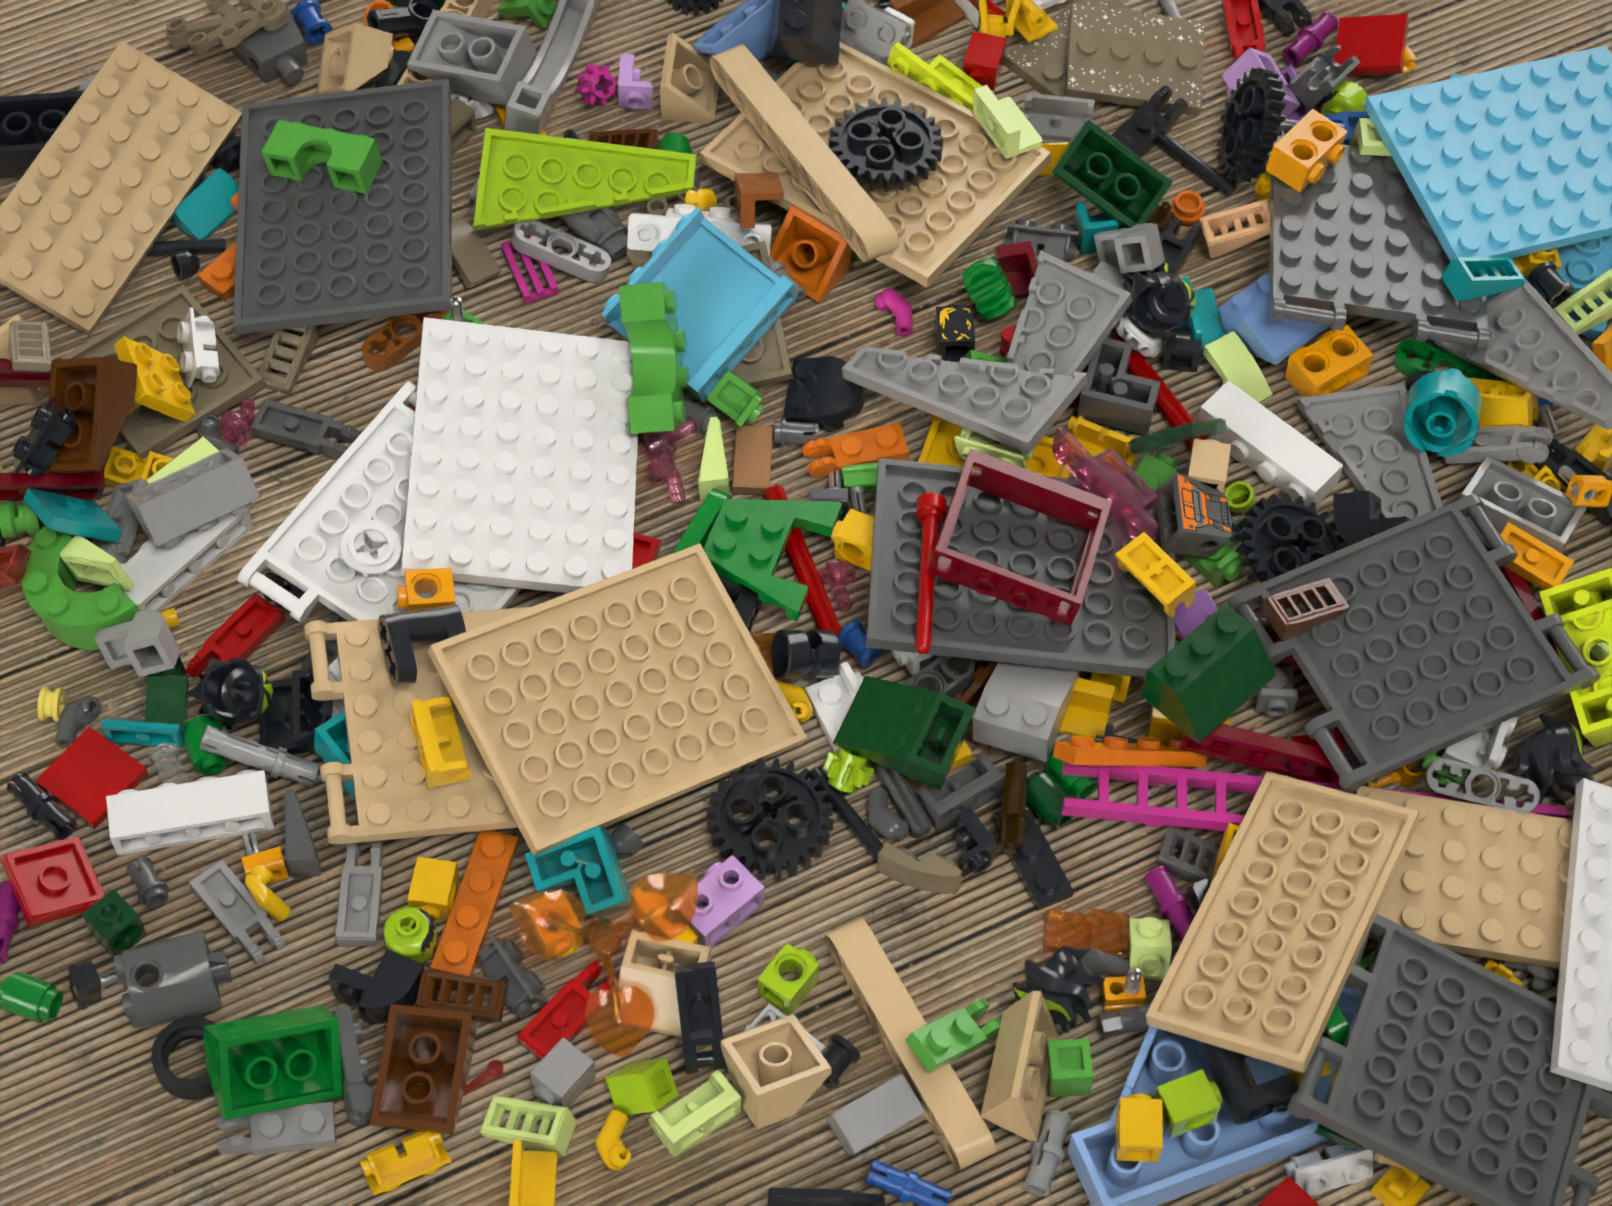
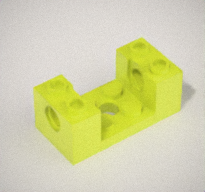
M1612 568L1539 592L1546 616L1555 613L1561 616L1565 622L1563 628L1588 665L1595 666L1601 675V678L1592 686L1570 692L1582 734L1594 747L1612 742ZM1597 643H1606L1610 646L1608 657L1599 662L1591 660V648ZM1556 646L1559 658L1570 674L1575 673Z

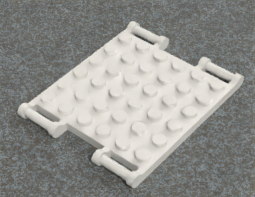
M410 381L403 385L248 561L238 575V582L246 587L253 586L291 611L290 616L299 622H303L309 616L318 601L347 621L379 619V616L383 614L406 611L405 608H398L397 586L404 584V576L400 575L415 411L407 406L411 404L415 407L416 385ZM365 520H375L389 525L397 532L401 540L402 552L395 569L387 570L382 577L379 574H370L366 578L356 570L350 571L347 563L341 559L340 542L345 531L353 524ZM365 539V548L362 553L368 552L371 557L377 559V549L380 547L373 548ZM266 566L305 593L299 599L260 572ZM453 581L455 604L459 606L461 612L506 609L522 589ZM426 592L417 594L422 598L433 597V595Z

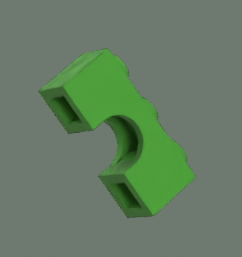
M282 120L277 121L262 150V155L270 175L303 181L311 167L319 163H327L326 166L334 188L363 194L368 193L383 163L374 138L366 135L338 132L331 128L323 129L300 122L293 123Z

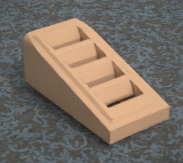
M1268 199L1199 218L1209 258L1212 259L1225 255L1270 234V204ZM1261 214L1263 223L1257 225L1254 216ZM1247 220L1249 227L1243 229L1241 222ZM1234 226L1235 231L1229 233L1228 228ZM1219 232L1221 233L1220 236H1216V237H1215V235H1214V234H1217V233H1219Z

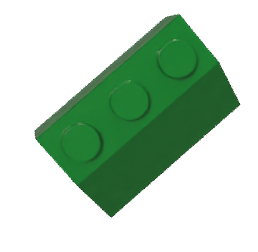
M322 1005L203 1026L206 1068L222 1119L227 1120L343 1097L339 1018Z

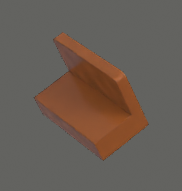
M953 0L889 1L890 8L906 15L915 22L911 48H915L965 19V12Z
M735 173V210L740 228H755V200L784 199V191L777 173Z

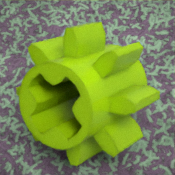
M844 748L836 749L835 753L829 752L823 769L828 771V783L834 788L847 793H854L856 788L861 789L862 785L868 786L874 772V768L868 766V759Z

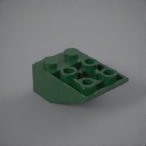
M865 676L833 744L941 791L972 724L975 708L940 692Z

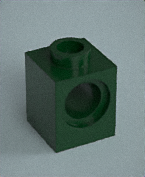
M174 667L147 676L145 722L185 724L187 722L188 696H185L189 688V675H180L181 668Z
M115 889L111 890L82 913L90 934L113 959L115 955L122 954V950L132 948L147 935L138 913Z

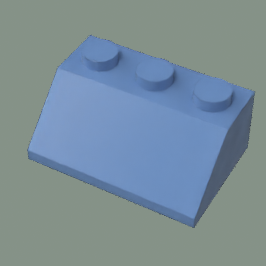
M1270 271L1261 275L1255 282L1235 294L1218 308L1224 334L1235 331L1251 354L1274 365H1277L1329 326L1327 324L1285 318L1281 322L1270 320Z

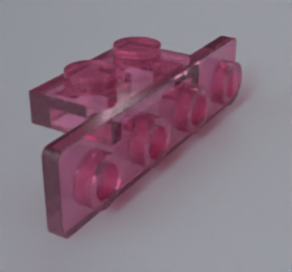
M1064 426L1056 429L1052 445V452L1056 460L1060 464L1065 465L1075 475L1084 489L1089 490L1092 494L1113 501L1109 514L1113 515L1124 526L1132 539L1145 532L1155 541L1159 525L1147 511L1157 506L1159 496L1111 447L1093 457Z

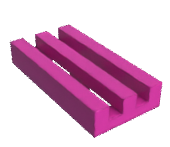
M507 241L501 243L502 253L525 304L559 294L557 283L549 265L536 260L548 287L543 289L530 257L519 252L536 291L530 293L513 255L518 253V251L512 244L509 245Z

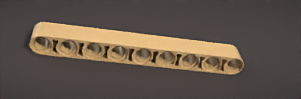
M740 44L711 56L709 60L710 68L717 83L856 255L866 263L899 247V239L892 223L748 48Z

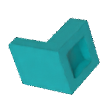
M1076 203L1073 228L1074 231H1078L1077 243L1080 254L1097 253L1094 235L1102 231L1117 230L1119 228L1118 222L1110 220L1107 214L1088 217L1085 203Z

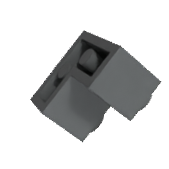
M1108 338L1103 341L1090 360L1087 371L1088 384L1081 392L1077 418L1081 415L1084 416L1085 420L1144 435L1149 434L1160 382L1127 374L1133 344Z

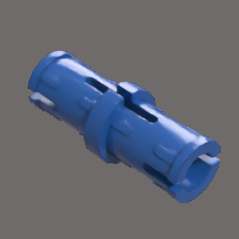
M878 1159L874 1160L866 1181L867 1185L875 1186L899 1196L900 1201L907 1204L908 1201H912L921 1206H947L948 1203L946 1202H949L953 1192L951 1189L948 1190L919 1178V1173L913 1170L909 1174L882 1163Z

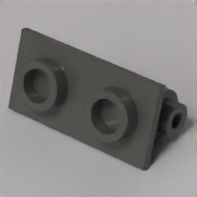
M1016 220L1015 224L1008 223L1007 235H1012L1013 238L1006 237L1005 245L1030 241L1035 258L1037 246H1044V252L1064 262H1067L1068 259L1075 260L1076 246L1070 245V242L1077 243L1078 231H1071L1070 226L1052 224L1050 228L1036 227V223L1029 220Z
M494 935L489 936L495 946L492 948L489 945L482 948L478 952L480 957L478 963L489 979L498 981L508 979L505 1003L511 1013L518 1014L520 1018H524L533 1011L531 1005L534 1002L546 1005L549 1001L542 992L545 989V985L535 972L526 969L521 961L524 958V954L518 945L511 939L506 941Z

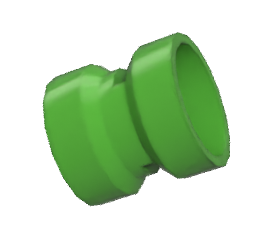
M12 501L0 502V529L4 539L16 538L21 533L35 536L43 528V522L25 501L19 504H15Z

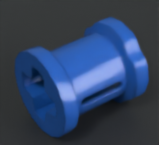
M305 0L299 2L293 8V19L296 24L302 27V36L305 42L309 45L323 43L325 34L331 32L333 28L329 21L323 19L319 3L316 0Z
M855 619L842 629L837 638L840 649L845 648L859 660V666L862 669H867L880 658L885 649L865 647L866 631L862 629V623Z

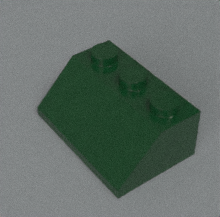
M1089 119L1072 137L1051 171L1054 176L1125 228H1132L1136 224L1146 223L1173 183V181Z
M1225 603L1148 669L1140 695L1199 745L1273 680L1276 672L1256 629Z

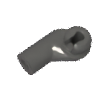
M212 414L204 415L197 426L198 438L204 437L219 451L228 448L239 455V446L223 440L220 419Z
M87 696L63 709L55 738L57 745L68 748L75 741L78 729L98 717L101 711V703L98 698Z
M881 788L870 790L868 821L871 828L889 839L895 838L900 840L906 837L909 831V824L905 819L900 818L899 815L888 809V791Z
M1090 949L1081 959L1087 969L1095 975L1106 973L1115 977L1127 976L1130 969V962L1128 960L1099 949Z

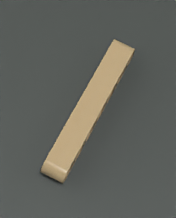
M859 918L826 934L825 941L833 960L898 1072L903 1074L923 1107L926 1120L953 1166L960 1171L996 1153V1145L988 1127L980 1117L978 1110L950 1063L930 1073L905 1041L913 1031L927 1024L863 918Z

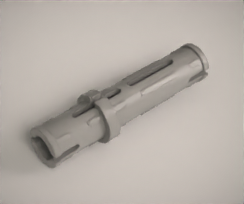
M210 725L206 726L199 745L201 750L213 752L269 772L270 777L277 779L278 776L308 787H312L319 769V763L286 753L287 749L279 747L277 750L249 739L221 731Z

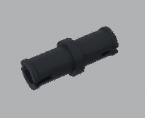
M20 772L12 777L11 780L17 787L12 783H8L7 790L27 808V814L33 820H40L58 840H64L73 833L67 825L72 829H76L77 821L71 818L57 804V799L51 792H44L26 772Z

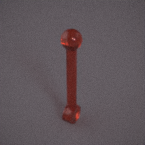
M499 1060L490 1061L485 1072L466 1084L463 1097L490 1077H500L504 1072L502 1062Z

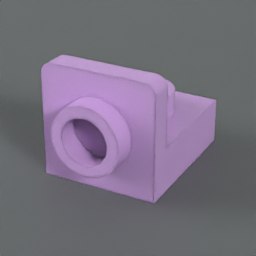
M620 54L619 108H630L633 110L652 109L653 83L641 82V69L634 68V54Z

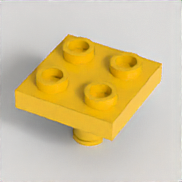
M122 337L114 344L120 361L137 364L135 401L128 415L134 413L141 405L185 423L195 415L190 401L191 394L184 386L179 373L180 366L173 356L167 353L163 354L144 343H138L126 337Z

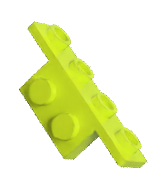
M897 42L892 46L886 63L887 67L973 111L974 89L982 87V85L939 54L928 65Z

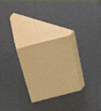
M673 32L667 38L660 85L661 120L710 124L715 119L719 84L711 72L710 59L704 54L696 52L694 47Z

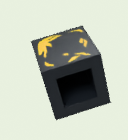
M951 304L936 307L934 323L937 355L942 356V361L959 362L970 350H975L972 305L960 306Z

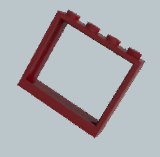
M0 358V387H50L51 371L12 370L10 360ZM104 464L100 471H87V473H40L38 477L31 476L28 473H0V501H24L27 488L84 500H100L105 488Z
M970 448L926 572L936 575L943 580L952 581L973 589L980 594L989 595L1011 603L1015 607L1024 608L1046 616L1052 621L1062 622L1071 626L1082 605L1113 501ZM972 466H976V467H978V468H981L982 471L973 469ZM968 486L1088 530L1069 593L948 548ZM1091 509L1099 513L1097 515L1089 512V510Z
M1207 614L1205 620L1208 619L1211 615ZM1264 627L1274 644L1282 641L1276 631ZM1292 655L1280 661L1299 666ZM1221 724L1199 745L1183 731L1181 733L1179 749L1307 781L1333 783L1337 776L1323 750L1318 747L1226 724ZM1334 727L1330 733L1343 752L1345 739L1338 727Z

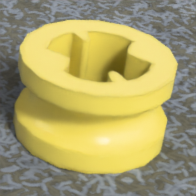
M43 686L38 697V718L40 721H47L49 717H52L55 722H60L62 711L66 705L64 688L57 687L55 691H51L49 687Z

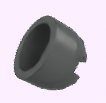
M623 823L611 834L617 856L621 859L630 858L644 846L639 836Z

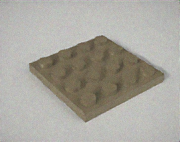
M182 285L62 356L61 360L93 357L119 360L114 344L122 337H126L138 343H144L163 354H170L180 366L183 348L182 343L177 342V327L180 321H184L189 308L194 309V318L208 316L211 321L214 322V320L185 286ZM215 322L216 348H204V350L217 351L220 374L217 380L213 383H205L202 379L195 378L191 388H187L186 375L179 371L184 386L191 394L190 401L195 415L185 423L141 405L134 413L127 416L119 435L141 460L147 458L150 451L158 453L197 429L200 419L204 415L212 414L218 416L265 387L261 375Z

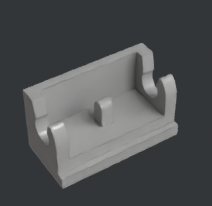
M1026 93L1023 114L1041 136L1042 143L1070 142L1075 133L1088 119L1092 121L1095 100Z
M901 1073L832 1113L827 1123L832 1128L848 1155L852 1153L855 1155L914 1119L924 1115L925 1111Z

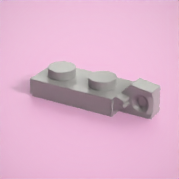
M142 478L114 486L106 513L122 529L119 541L113 543L97 539L96 542L97 547L115 557L120 565L127 562L126 556L130 553V548L136 540L139 525L124 495L146 486V481Z

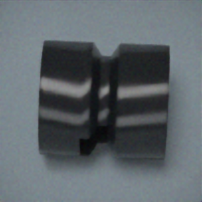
M811 629L806 633L802 630L777 631L771 645V664L776 677L780 680L802 679L805 676L809 679L834 678L840 664V645L835 632L830 629Z

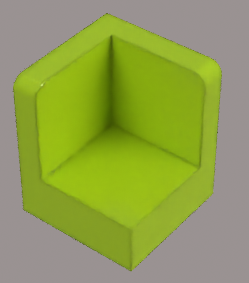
M666 1057L627 1063L605 1078L615 1109L625 1115L655 1112L679 1096Z

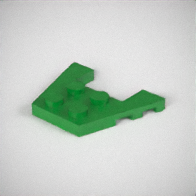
M725 499L703 549L717 574L738 587L743 584L758 593L759 600L769 606L774 603L785 610V616L798 621L808 596L809 586L775 577V571L793 528L797 527L831 537L833 528L841 515L842 503L830 501Z

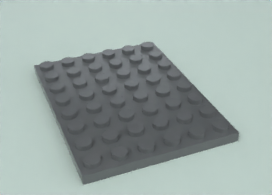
M449 79L242 104L233 327L237 335L452 309L451 85ZM277 121L300 122L308 126L323 129L331 128L338 132L366 135L374 138L383 163L368 193L363 194L334 188L326 166L327 163H319L311 167L303 181L270 175L262 155V150Z
M879 458L865 647L918 653L915 644L923 524L920 523L919 518L916 516L917 498L924 493H938L947 500V513L962 467ZM1049 477L1113 501L1082 605L1071 626L1062 622L1052 621L1046 616L1024 608L1015 607L1011 603L989 595L980 594L973 589L952 581L943 580L935 575L931 649L927 654L1145 678L1148 669L1175 647V616L1170 618L1164 612V605L1129 571L1123 572L1118 567V560L1115 558V554L1143 532L1161 548L1156 491L1158 489ZM968 486L948 548L1069 593L1088 530ZM1091 509L1089 510V512L1097 515L1099 513ZM944 519L942 520L941 524L938 525L937 539H938V536H939V533H940V530H941V527H942V524H943ZM1164 551L1171 559L1175 561L1174 552Z

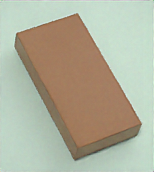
M736 425L733 494L765 495L764 490L770 487L773 426L742 425L739 427Z

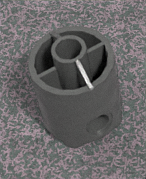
M203 930L122 950V954L114 956L119 980L122 979L124 989L129 991V993L122 994L126 1016L130 1018L133 1028L139 1027L141 1030L185 1017L222 1009L218 985L232 981L225 950L210 953Z

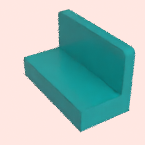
M1181 276L1180 278L1186 281L1191 288L1189 277ZM1213 288L1193 290L1197 300L1196 308L1193 310L1190 320L1182 325L1183 328H1191L1190 339L1202 340L1200 357H1205L1203 355L1205 345L1225 336Z

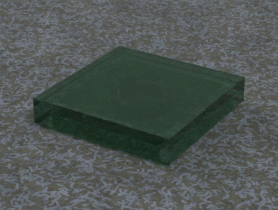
M1225 419L1203 420L1131 439L1128 444L1131 455L1166 450L1193 442L1194 438L1204 439L1228 432Z

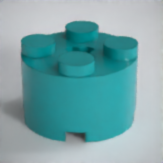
M1449 368L1445 371H1435L1418 379L1409 389L1404 416V431L1411 444L1420 451L1438 453L1437 456L1443 457L1459 454L1469 448L1475 439L1480 423L1482 399L1478 388L1471 380L1463 376L1460 370Z

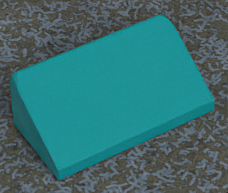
M221 168L217 169L176 208L173 214L175 226L195 240L207 239L237 212L232 208L230 198L239 191V186Z
M109 717L102 719L101 722L106 739L113 744L185 748L183 739L185 724L145 722V719Z

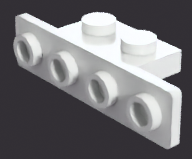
M676 204L674 208H668L666 215L631 213L628 221V249L653 251L661 241H667L676 231L675 228L679 220L685 214H691L696 207L690 204ZM711 207L710 211H702L706 220L739 246L765 241L770 257L772 231L770 224L755 223V228H740L737 214L731 213L729 208Z

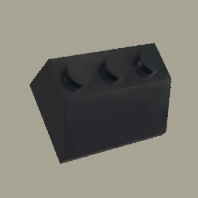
M774 0L770 56L837 66L839 62L843 0Z

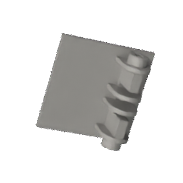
M848 0L842 14L840 42L884 65L887 63L892 46L897 42L906 46L911 39V34L907 32L908 25L862 0Z

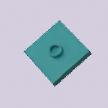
M27 488L23 500L49 530L113 543L119 541L122 529L96 502Z

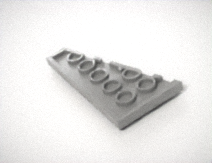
M1040 250L1037 260L1038 267L1028 288L1029 296L1025 308L1021 310L1007 355V361L1010 364H1017L1019 370L1039 372L1040 368L1043 367L1054 369L1055 374L1073 376L1074 371H1083L1132 303L1131 293Z
M1527 280L1523 287L1504 291L1487 302L1490 342L1486 351L1474 350V347L1471 345L1434 340L1436 346L1607 430L1612 428V373Z
M861 346L842 368L843 379L1028 454L1088 384L1087 373L1074 371L1073 376L1055 374L1054 369L1041 367L1039 372L1019 370L1017 364L968 358H961L959 362L942 361L941 355L928 354L926 358L907 356L905 351L869 346Z
M1404 383L1298 398L1296 406L1332 456L1343 465V471L1358 491H1371L1381 498L1382 518L1406 516L1412 520L1443 507L1426 452L1414 447L1404 431V416L1408 399Z

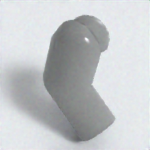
M1502 961V965L1505 967L1527 971L1532 974L1534 978L1531 984L1536 991L1545 992L1553 988L1554 981H1557V973L1554 968Z

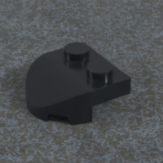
M824 356L794 359L792 364L793 379L789 381L783 418H786L788 422H818V424H822L826 432L836 431L844 427L843 421L854 412L857 414L861 412L866 399L865 387L843 379L842 368L847 362L840 358Z
M296 670L292 671V678L270 681L273 688L272 699L268 702V707L264 713L259 716L260 744L277 750L279 747L287 749L286 753L292 755L306 753L314 749L315 728L330 720L333 711V700L318 701L312 698L311 684L314 683L313 674L307 671Z

